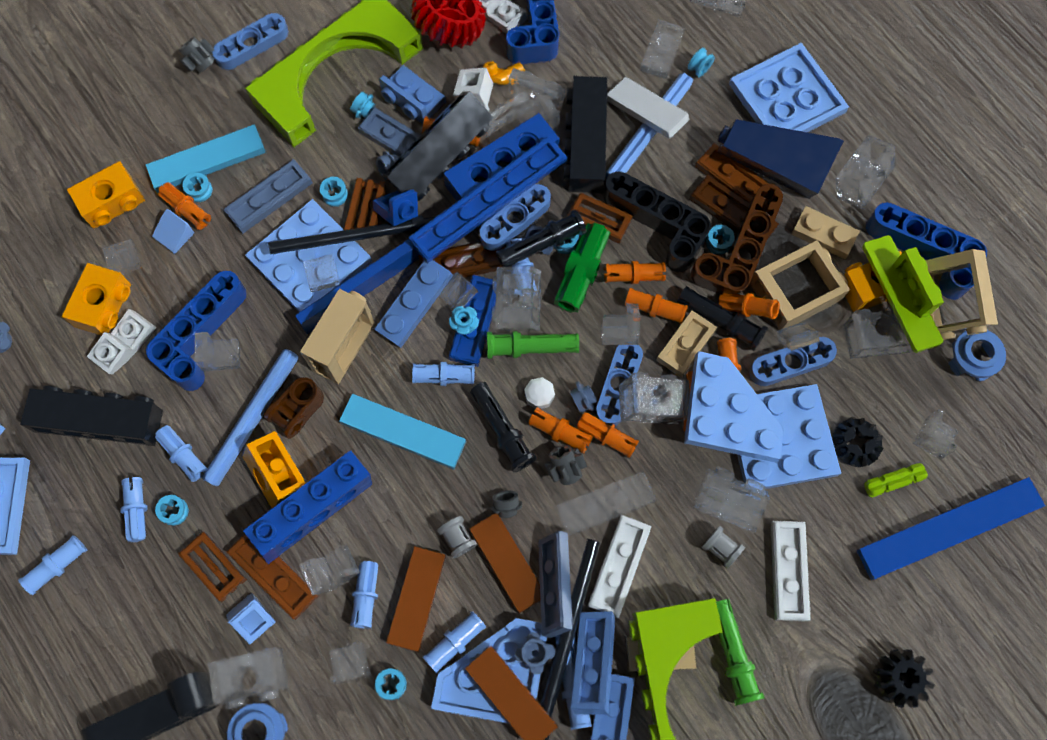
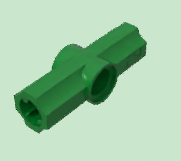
M587 223V233L581 236L576 250H572L564 270V279L554 300V304L570 313L579 312L589 285H593L601 264V256L610 237V231L598 223Z

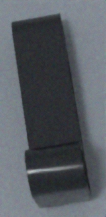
M621 171L613 172L606 179L604 190L606 204L632 215V219L672 239L666 257L668 267L675 272L688 270L706 241L711 227L709 218L627 173ZM639 201H645V202H647L649 205H648V206H642V205L638 204L637 202H639ZM669 214L672 215L675 219L668 220L663 215ZM690 228H696V229H698L701 233H700V234H695V233H692L689 229H690ZM682 251L687 257H678L675 252Z
M193 672L167 684L168 689L82 729L80 732L83 740H150L219 706L208 673Z

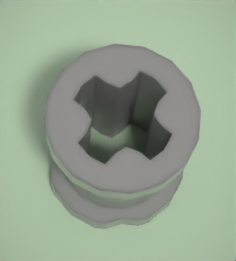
M462 516L448 521L437 529L438 534L443 535L448 543L453 559L462 556L477 546L476 541L470 538L462 524L464 522Z
M719 526L701 548L705 551L710 550L724 562L723 566L728 569L743 552L745 546L736 544L723 533V528Z

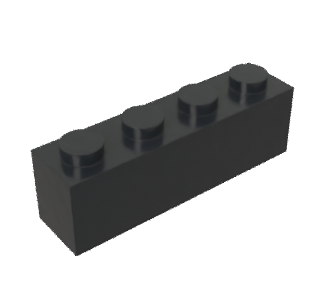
M573 76V87H567L566 105H572V112H566L565 130H571V138L565 137V155H570V163H564V181H569V192H604L608 77Z
M463 91L386 170L383 176L400 193L413 189L417 192L418 201L421 200L429 192L430 188L428 186L435 178L440 180L444 177V172L450 169L448 165L456 157L460 159L469 151L470 146L468 144L476 136L480 138L489 130L491 126L488 123L494 117L470 91Z
M43 386V390L29 389L20 425L35 433L155 446V433L159 430L163 410L154 403L153 399L148 397L135 396L134 400L123 399V396L115 393H104L102 397L94 396L92 392L81 389H74L73 393H67L58 387Z

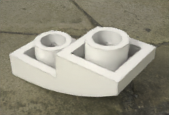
M479 0L482 2V7L486 10L485 17L506 34L510 29L522 25L528 19L526 10L510 0Z
M128 309L112 333L104 332L87 357L108 374L112 375L142 347L157 327L137 312Z

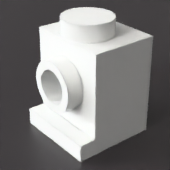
M487 68L461 69L453 93L454 99L463 91H470L489 111L488 103L493 88V81Z

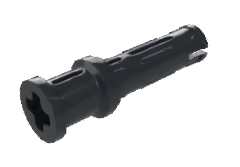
M574 209L570 211L569 216L556 222L549 221L545 226L546 229L524 238L501 251H497L496 256L502 268L505 270L507 267L552 245L560 247L564 245V241L578 234L581 236L587 233L586 227L578 211Z
M688 286L684 288L677 300L678 304L687 305L690 310L725 329L728 337H736L749 344L750 349L753 351L756 350L768 330V327H760L747 320L742 313L734 314Z
M486 382L474 386L469 393L498 438L497 447L499 450H504L512 464L511 470L515 473L530 466L536 461L537 456L535 453H530L522 439L524 436L522 432L514 429Z

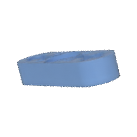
M276 13L268 14L218 42L214 46L215 50L212 52L217 65L225 70L234 69L283 41L288 36V27L285 19ZM272 26H275L276 28H279V29L274 31V29L271 28V27H272ZM249 37H256L258 39L257 43L253 46L244 45V41ZM238 45H239V47H240V49H241L240 52L238 51V49H237V47H236V46H238ZM228 53L231 56L226 58L223 54Z
M540 184L533 185L487 220L480 228V241L483 247L491 251L503 248L508 241L514 239L542 216L550 207L551 194L548 188ZM542 196L543 202L535 201L532 204V197L540 198ZM517 211L523 214L524 219L520 223H511L507 216L511 212ZM491 231L493 234L498 232L499 238L497 240L494 237L488 239V232Z
M817 337L758 357L750 367L749 375L755 384L769 386L829 365L837 354V348L831 339ZM818 346L820 350L826 349L827 354L824 358L821 354L812 356L809 360L808 355L814 353ZM789 354L796 355L801 361L800 368L792 369L788 367L785 363V356ZM776 363L778 365V368L773 369L768 377L764 373H758L761 365L765 369L774 367Z
M624 341L616 348L597 404L596 418L610 426L612 424L617 426L622 421L643 358L642 348L637 343ZM627 350L633 352L632 356L636 359L630 360L627 370L621 369L624 361L622 354H626ZM620 376L626 379L628 387L624 391H616L611 387L610 381L614 377ZM612 397L617 399L614 412L618 415H612L611 419L605 417L606 412L601 409L609 407Z

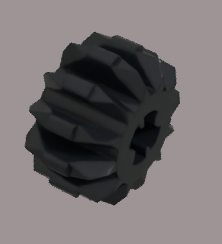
M898 649L890 650L889 657L881 656L879 661L883 668H875L873 672L881 676L882 681H877L874 686L886 689L882 698L885 701L894 699L895 707L903 708L905 704L910 708L918 707V699L927 701L929 695L925 689H933L936 685L931 681H927L926 677L933 674L934 670L922 668L926 658L923 656L914 658L913 651L910 649L904 650L902 654ZM900 673H904L903 676L908 677L907 684H903L905 681H900Z

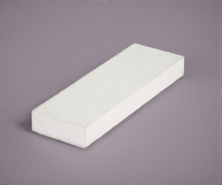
M627 77L607 94L608 102L669 139L689 121L687 112Z
M624 515L620 516L587 607L599 612H613L615 617L619 618L652 526Z
M772 521L771 542L775 621H810L805 522Z

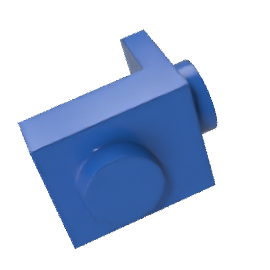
M413 189L404 193L395 191L373 200L374 211L393 226L406 222L418 216L417 192Z

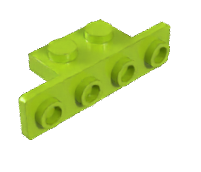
M889 235L865 242L862 245V249L913 352L918 353L940 346L944 340L931 314L944 303L940 288L934 283L928 271L925 259L921 257L916 247L905 250L900 255L892 237Z

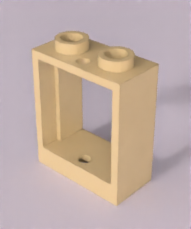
M817 240L755 271L750 282L759 298L777 299L779 301V314L773 321L780 332L842 301L850 290L846 277L841 272H838L832 263L830 253L827 249L822 248ZM809 258L830 292L794 310L773 276Z
M971 249L925 260L934 283V275L967 267H971L980 318L942 326L940 309H936L931 316L943 340L956 338L955 332L966 330L967 335L986 333L987 326L998 325L985 251Z
M339 289L300 351L313 372L336 384L340 383L375 325L371 310L366 302L367 300L361 294L355 291L347 293Z

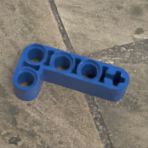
M526 0L530 25L517 26L508 31L506 34L507 58L514 64L517 62L529 64L551 61L556 58L559 45V29L554 0Z
M892 203L878 205L866 222V231L874 239L889 235L898 249L905 251L916 247L921 257L925 260L971 249L983 250L987 257V248L980 240ZM907 230L913 232L915 236L911 235ZM971 267L942 274L939 288L944 297L952 300L959 299L974 286ZM954 278L957 279V280H959L962 285H959L958 283H956V281L954 280Z
M222 271L216 274L147 345L146 355L148 359L186 391L197 390L202 386L205 379L204 371L191 358V355L246 299V288L237 275L231 271ZM213 307L209 314L203 315L205 309ZM192 328L189 335L182 337V333L186 329ZM170 350L169 355L165 359L160 360L162 353ZM192 369L191 374L187 378L181 379L185 370Z

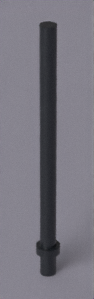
M588 538L571 596L573 630L560 635L541 706L551 718L600 545L599 541Z

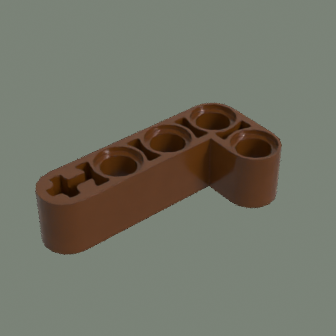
M764 184L758 189L749 204L728 259L712 253H705L698 257L690 273L691 279L695 284L721 295L723 293L739 295L743 293L751 282L783 201V193L778 186ZM765 198H767L769 206L765 211H760ZM749 223L760 225L762 232L756 233L752 231ZM740 249L749 251L752 257L751 260L741 258L738 251ZM703 264L710 266L713 270V275L707 276L702 274L699 266ZM728 276H736L741 282V287L730 285L727 279Z

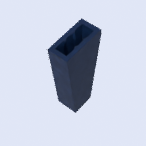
M736 119L729 127L726 125L723 127L717 139V142L721 143L717 152L810 199L819 193L844 141L835 137Z

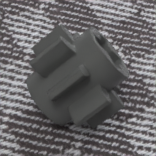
M192 37L179 49L183 55L179 61L188 71H192L195 68L201 73L214 62L215 59L210 53L215 49L206 39L198 41L195 37Z
M569 445L553 449L549 454L551 461L545 463V467L553 482L560 481L563 485H570L580 480L582 477L581 469L587 467L585 459L578 448L572 450Z

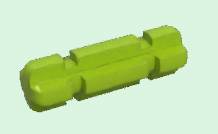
M916 463L907 468L884 474L879 478L869 479L864 483V488L869 497H875L884 492L887 493L922 481L928 475L924 465Z

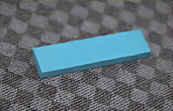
M254 124L146 164V168L155 191L159 193V187L166 182L178 186L183 184L185 177L191 173L200 172L207 175L266 153V150Z
M355 394L351 395L339 420L342 425L453 470L466 444L465 438Z

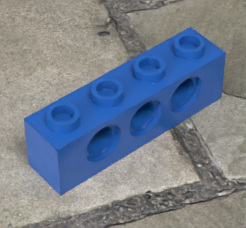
M538 113L444 172L445 187L458 202L484 183L475 182L474 178L484 177L485 181H487L504 168L498 166V163L507 162L510 164L525 152L521 150L522 148H532L548 135L559 146L560 138L542 115Z
M350 450L244 529L243 532L269 564L372 485L371 474Z

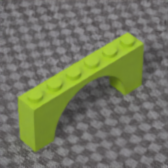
M361 0L357 6L343 13L338 20L327 28L320 30L315 37L297 47L295 52L284 60L277 62L272 69L261 77L254 79L245 88L252 104L293 147H296L316 131L310 114L304 108L303 93L310 74L323 60L338 52L349 49H371L385 53L403 65L423 49L420 31L388 0Z
M716 598L632 613L633 620L628 621L631 640L638 642L640 652L639 655H635L637 672L639 676L644 675L647 688L642 690L644 708L646 711L651 710L653 724L648 725L650 740H676L671 730L666 710L668 683L678 661L691 647L705 638L723 633Z

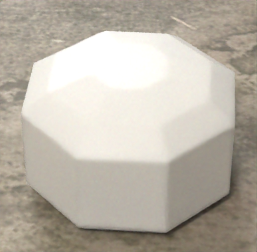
M543 377L530 380L524 389L527 404L535 409L537 407L541 409L548 408L555 398L553 384Z

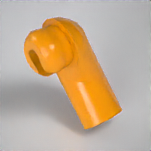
M493 61L486 62L483 65V68H487L493 83L507 85L525 75V69L520 62L507 69L498 68L497 64Z

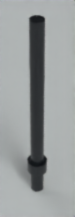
M419 215L396 226L387 223L268 242L271 255L406 232L414 234L437 216L423 218L422 215Z

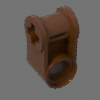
M298 378L268 408L264 418L266 421L274 422L284 431L286 438H293L302 430L316 410L321 407L324 400L323 392L310 378ZM313 389L311 398L305 401L300 399L301 394L305 390ZM283 415L289 418V421H286L283 418Z

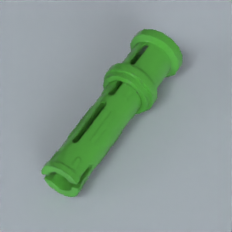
M512 331L511 334L493 335L492 332H487V359H492L493 356L512 355L513 358L521 357V354L579 353V334L521 335L520 332Z
M730 599L717 601L723 633L719 634L728 663L725 673L727 677L731 678L737 697L734 700L735 706L765 698L764 694L759 692L753 673L756 668L752 661H748L733 615Z

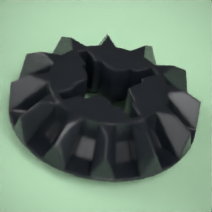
M851 417L841 422L832 435L836 455L844 463L853 467L871 465L878 460L884 449L882 447L883 435L879 434L876 424L867 422L865 418L853 419ZM855 433L859 438L869 440L862 445V449L858 445H847V443L855 438Z

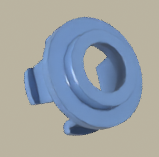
M988 330L986 333L967 335V331H965L952 343L954 357L948 364L956 376L966 373L975 377L980 382L995 375L1003 368L1006 361V350L999 337ZM975 341L983 342L981 346L991 358L990 360L980 361L973 356L971 347Z
M263 703L249 704L237 711L232 717L227 730V740H243V727L251 720H260L264 723L267 731L265 740H284L285 732L288 731L287 721L282 713L279 714L270 705Z

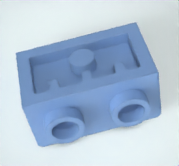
M404 65L390 79L384 75L379 78L381 94L384 99L390 104H397L402 108L407 117L412 120L417 119L422 124L425 116L431 118L446 103V98L442 93Z

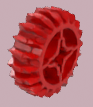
M413 0L411 4V19L415 21L414 27L421 29L422 35H428L430 41H438L440 46L443 43L448 44L450 48H453L454 45H457L459 48H463L464 45L471 46L481 36L486 24V10L482 7V2L479 0Z

